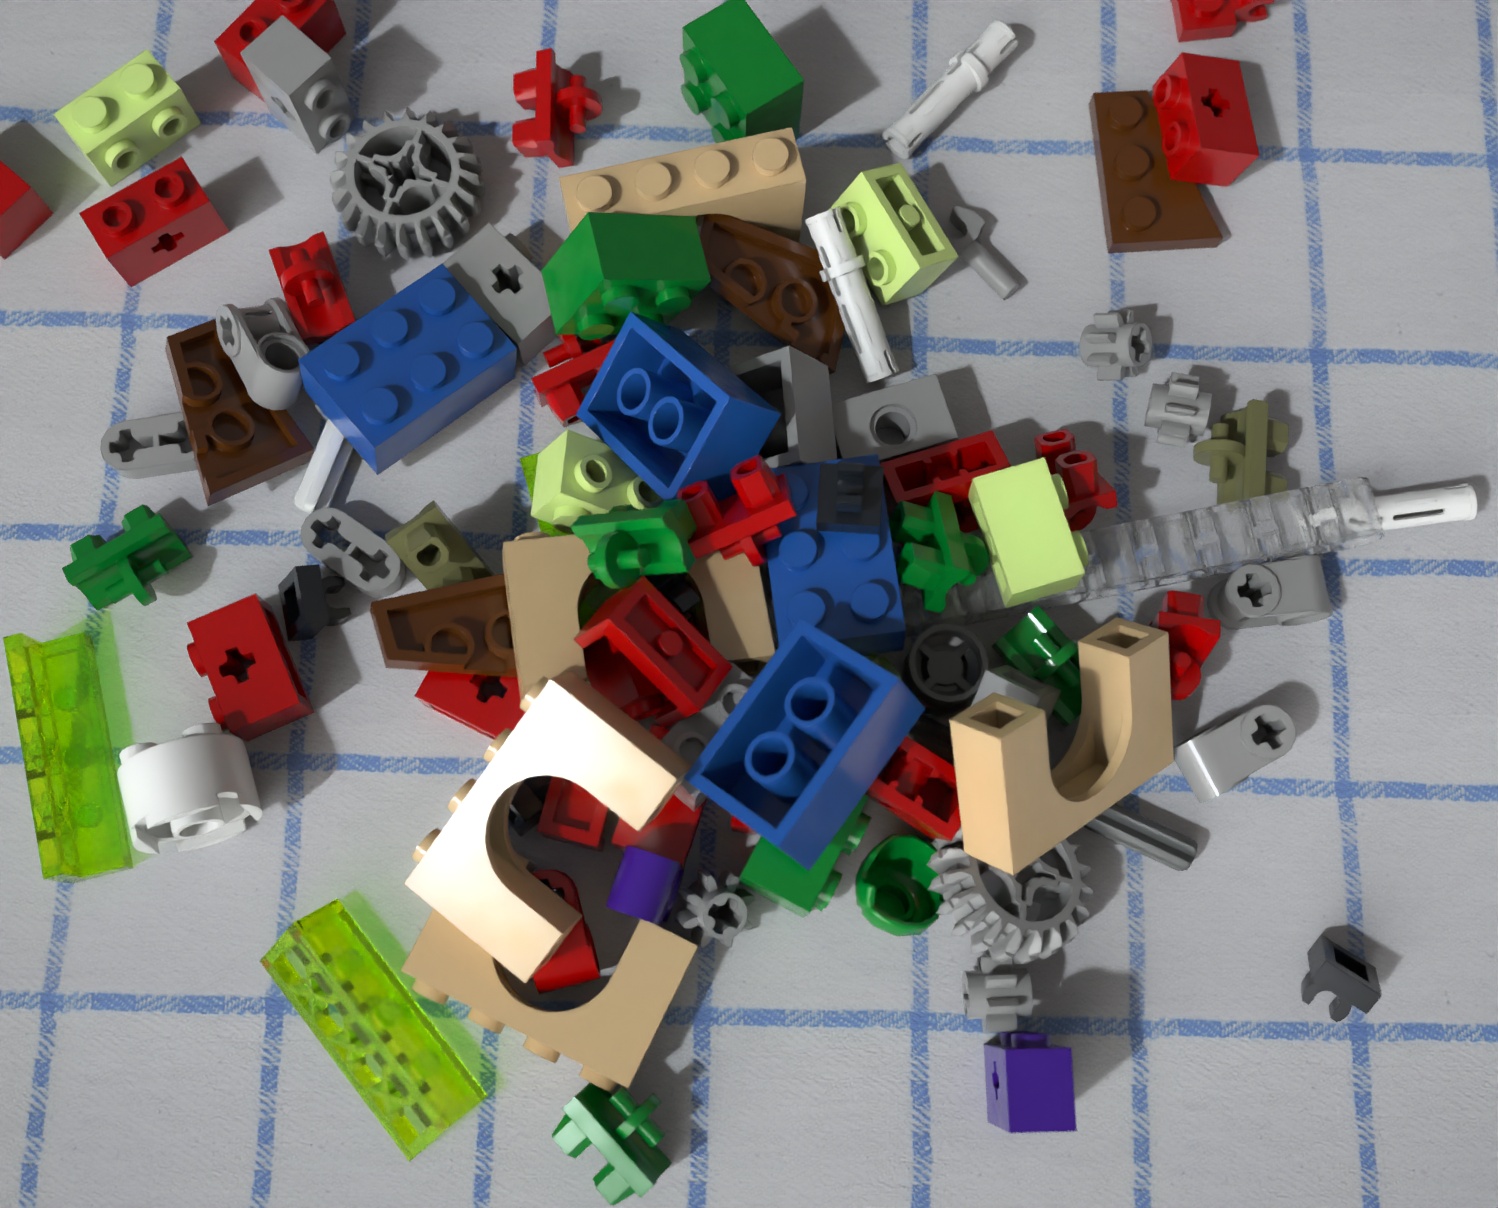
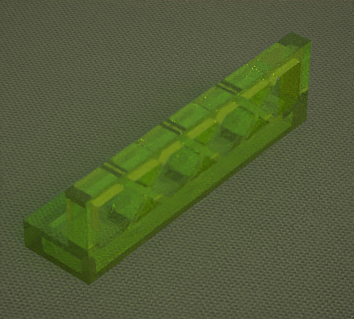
M83 632L42 643L23 633L3 637L43 879L74 884L132 869L133 862L92 637Z
M338 898L293 922L260 960L272 979L409 1162L488 1097L484 1089ZM291 950H293L305 966L306 979L301 978L286 958ZM328 1003L333 1004L343 1017L344 1028L338 1027L329 1015ZM366 1054L372 1055L381 1067L382 1078L376 1077L368 1067ZM404 1105L411 1107L427 1128L421 1135H419L404 1115Z

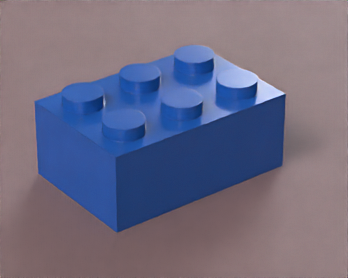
M442 263L298 359L305 392L373 471L379 475L515 378L517 347Z
M630 311L576 415L664 501L677 499V492L697 481H708L719 502L736 494L737 490L731 480L730 470L738 463L759 454L781 413L685 332Z
M878 454L771 468L775 476L785 474L793 493L790 495L796 510V516L778 523L782 536L765 543L779 647L801 618L862 656L902 651L904 649L906 628L884 488H882L880 534L817 531L816 529L820 463L838 464L842 462L880 466Z
M800 618L684 776V779L810 871L921 716L925 707L900 678Z

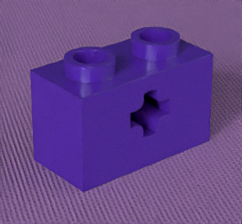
M1038 1031L1000 1032L1001 1044H984L987 1118L989 1123L1008 1133L1077 1131L1072 1051L1070 1047L1051 1044V1033H1038Z

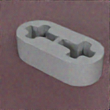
M182 412L125 420L111 426L106 430L101 439L100 451L102 458L118 474L128 479H142L198 470L193 451L187 453L179 444H173L187 440V428ZM136 439L143 447H149L134 451V460L128 461L120 454L121 451L129 449V440Z
M324 507L313 511L306 517L301 526L300 537L307 551L319 563L339 577L344 578L345 581L362 593L373 598H384L394 594L401 588L406 578L404 562L384 539L345 512L336 508ZM340 525L338 528L339 534L350 544L346 551H342L332 543H327L320 549L323 541L318 536L319 531L324 527L333 531ZM362 554L377 563L387 557L385 565L390 570V573L385 579L375 575L368 582L370 574L357 560Z

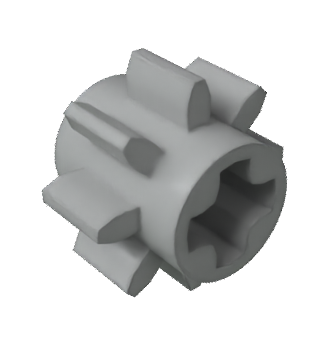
M1109 310L1108 313H1095V324L1088 325L1083 330L1079 343L1080 355L1086 366L1098 367L1097 380L1119 381L1123 380L1124 377H1136L1138 375L1137 367L1144 366L1148 362L1152 352L1151 332L1146 324L1134 323V310Z
M1171 372L1170 381H1168L1167 386L1153 383L1144 426L1158 428L1156 443L1184 448L1189 434L1204 435L1211 407L1212 393L1198 391L1199 376Z
M699 869L697 872L698 880L694 881L688 888H678L677 890L680 896L683 897L684 910L674 916L675 921L684 928H693L691 939L702 948L709 944L712 937L716 938L727 948L732 947V937L739 934L743 928L751 929L752 927L750 921L747 920L748 912L746 906L755 901V897L745 889H736L739 877L725 869L716 881L712 875L703 869ZM713 904L720 906L716 913L709 911Z
M991 956L977 957L978 970L963 971L962 998L966 1019H982L983 1033L1017 1031L1016 1017H1030L1033 1010V992L1028 969H1012V958L1005 962L998 961L993 963Z

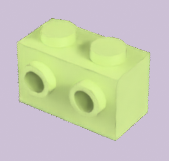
M148 49L53 114L110 187L117 184L201 124L181 88Z
M901 162L862 171L829 208L830 210L840 206L846 229L857 256L863 255L866 266L862 267L864 276L882 306L922 294L959 257Z
M569 429L538 454L531 517L551 523L561 532L574 534L570 526L579 516L608 513L614 506L629 504L638 510L658 508L664 501L610 447Z
M1045 457L973 478L968 498L982 540L987 545L990 563L1005 608L1076 588L1085 574L1083 567L1089 565L1088 552L1078 530L1070 532L1063 511L1069 507L1067 491L1061 476L1058 473L1050 474Z

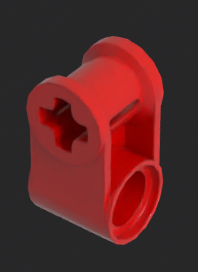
M555 869L538 870L532 873L541 882L548 879L552 888H563L565 893L564 901L583 915L548 963L533 976L538 993L541 995L601 978L594 941L589 925L585 922L578 889L573 879L566 873Z

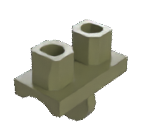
M1252 399L1247 402V407L1243 410L1222 415L1220 423L1212 425L1211 440H1204L1194 445L1193 460L1198 464L1210 466L1209 481L1218 483L1217 514L1234 516L1250 508L1269 509L1286 500L1287 479L1284 478L1283 474L1266 471V457L1272 458L1284 452L1288 444L1289 424L1268 416L1269 402Z
M434 500L426 505L413 519L385 534L387 544L427 590L495 575Z

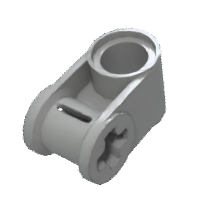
M277 297L267 299L264 305L239 309L233 304L219 306L216 313L218 338L223 350L230 356L248 395L255 403L270 410H285L292 407L297 402L303 385L298 359L309 353L310 350L296 329L285 302Z
M1316 555L1298 556L1277 562L1241 566L1229 578L1218 582L1211 589L1207 598L1211 617L1215 620H1221L1222 627L1232 630L1271 625L1296 626L1320 621L1333 615L1321 558Z
M1261 705L1236 714L1221 724H1215L1174 746V761L1198 801L1204 803L1234 788L1249 778L1250 774L1284 756L1292 749L1296 740V727L1293 719L1285 710L1275 705ZM1263 725L1268 735L1263 737L1260 744H1256L1251 734L1258 730V726Z

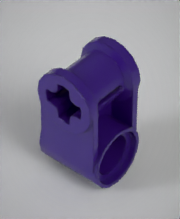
M626 845L605 907L660 925L661 922L667 923L685 870L680 867L681 863Z

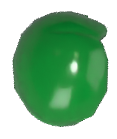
M891 834L876 845L861 862L855 877L856 902L861 908L862 915L872 926L894 936L921 935L939 919L940 914L936 913L940 904L944 902V897L940 893L928 890L932 883L931 881L939 875L926 865L931 855L937 852L932 844L913 834Z

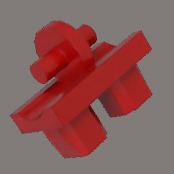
M552 48L536 51L535 68L513 74V92L516 102L524 110L535 108V117L519 120L512 124V143L525 158L548 156L558 168L574 166V133L585 132L586 121L601 115L603 100L598 92L587 88L586 77L573 75L571 71L563 69L556 64V53Z
M324 231L312 235L309 239L299 244L278 246L268 250L294 325L307 346L315 343L322 344L356 321Z
M558 335L561 344L543 352L549 368L552 369L531 378L535 388L534 393L541 407L548 405L563 427H568L581 421L576 415L585 398L581 389L592 385L615 340L602 345L600 339L584 340L579 336L575 337V335Z
M1059 429L1034 437L1036 459L1045 457L1050 474L1058 473L1065 485L1069 507L1063 511L1070 532L1080 531L1090 524L1096 514L1097 506L1105 509L1117 507L1116 490L1098 473L1097 458L1090 451L1076 450L1075 436L1068 429Z
M760 455L740 462L730 470L731 480L738 492L733 496L718 502L708 481H697L677 492V499H682L686 502L697 526L696 532L688 541L695 559L719 549L725 561L745 553L753 567L767 563L763 544L782 536L778 523L796 516V510L790 495L793 493L785 474L775 476L774 472Z
M1172 590L1166 593L1162 601V611L1158 612L1154 621L1150 622L1149 627L1168 632L1171 700H1183L1190 697L1200 684L1202 677L1200 668L1221 637V620L1204 618V597L1202 595Z

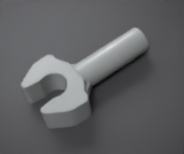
M954 206L949 220L963 234V237L954 239L949 237L944 229L942 230L959 256L956 260H965L1003 300H1006L1019 288L1020 283L981 245L980 235L985 225V220L975 211Z

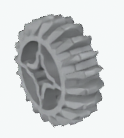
M407 107L403 118L400 120H394L393 116L386 110H384L383 123L374 126L364 119L362 128L365 134L361 137L346 133L345 142L349 151L335 152L334 162L338 170L329 172L330 183L334 189L332 202L336 211L342 215L340 219L344 227L351 233L355 232L359 243L366 248L375 244L378 252L385 258L397 247L400 256L409 261L414 248L421 247L424 255L431 258L433 254L432 244L441 241L444 246L452 249L454 241L451 233L453 231L469 234L470 224L467 217L480 216L481 206L478 198L483 197L485 192V185L480 177L483 169L479 157L473 154L474 150L471 141L466 135L459 136L457 127L450 120L439 125L437 116L429 111L420 121H417L415 113ZM432 158L443 163L451 171L449 182L439 180L437 173L432 172L430 167ZM368 186L376 188L379 194L383 196L386 204L383 212L373 208L366 202Z
M961 826L952 841L935 839L932 842L937 852L931 855L926 865L939 875L931 881L932 883L928 890L942 894L945 900L940 904L936 914L948 915L951 913L956 921L951 935L962 936L968 933L971 936V952H983L989 948L993 963L998 961L1005 962L1012 958L1015 965L1027 964L1039 958L1046 959L1057 953L1058 948L1072 942L1075 936L1079 934L1077 926L1083 924L1084 920L1090 915L1083 904L1089 900L1094 891L1081 880L1087 876L1092 867L1079 863L1075 856L1082 844H1069L1067 839H1064L1013 876L964 853ZM1032 902L1041 904L1036 921L1026 920V909L1032 906Z

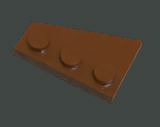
M1148 90L1093 93L1089 102V112L1107 253L1216 248L1223 237L1196 184L1170 180L1166 155L1162 150V134L1157 108L1154 106Z
M697 215L696 225L711 279L707 285L782 344L791 346L827 365L829 375L835 373L845 326L828 281L823 282L819 271L824 269L818 251L729 215Z
M216 319L167 336L165 351L208 506L310 462L314 453V447L287 410L263 408L248 395L247 389L230 356L225 353L221 346L216 329Z
M504 573L371 602L370 613L386 668L518 677Z

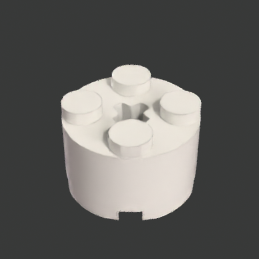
M218 723L197 724L184 730L182 738L161 744L152 742L134 744L125 748L119 754L121 766L117 772L132 843L134 848L140 852L160 854L157 842L176 841L178 852L210 846L237 836L247 830L245 818L249 815L256 821L263 815L245 743L236 736L222 734L221 726Z

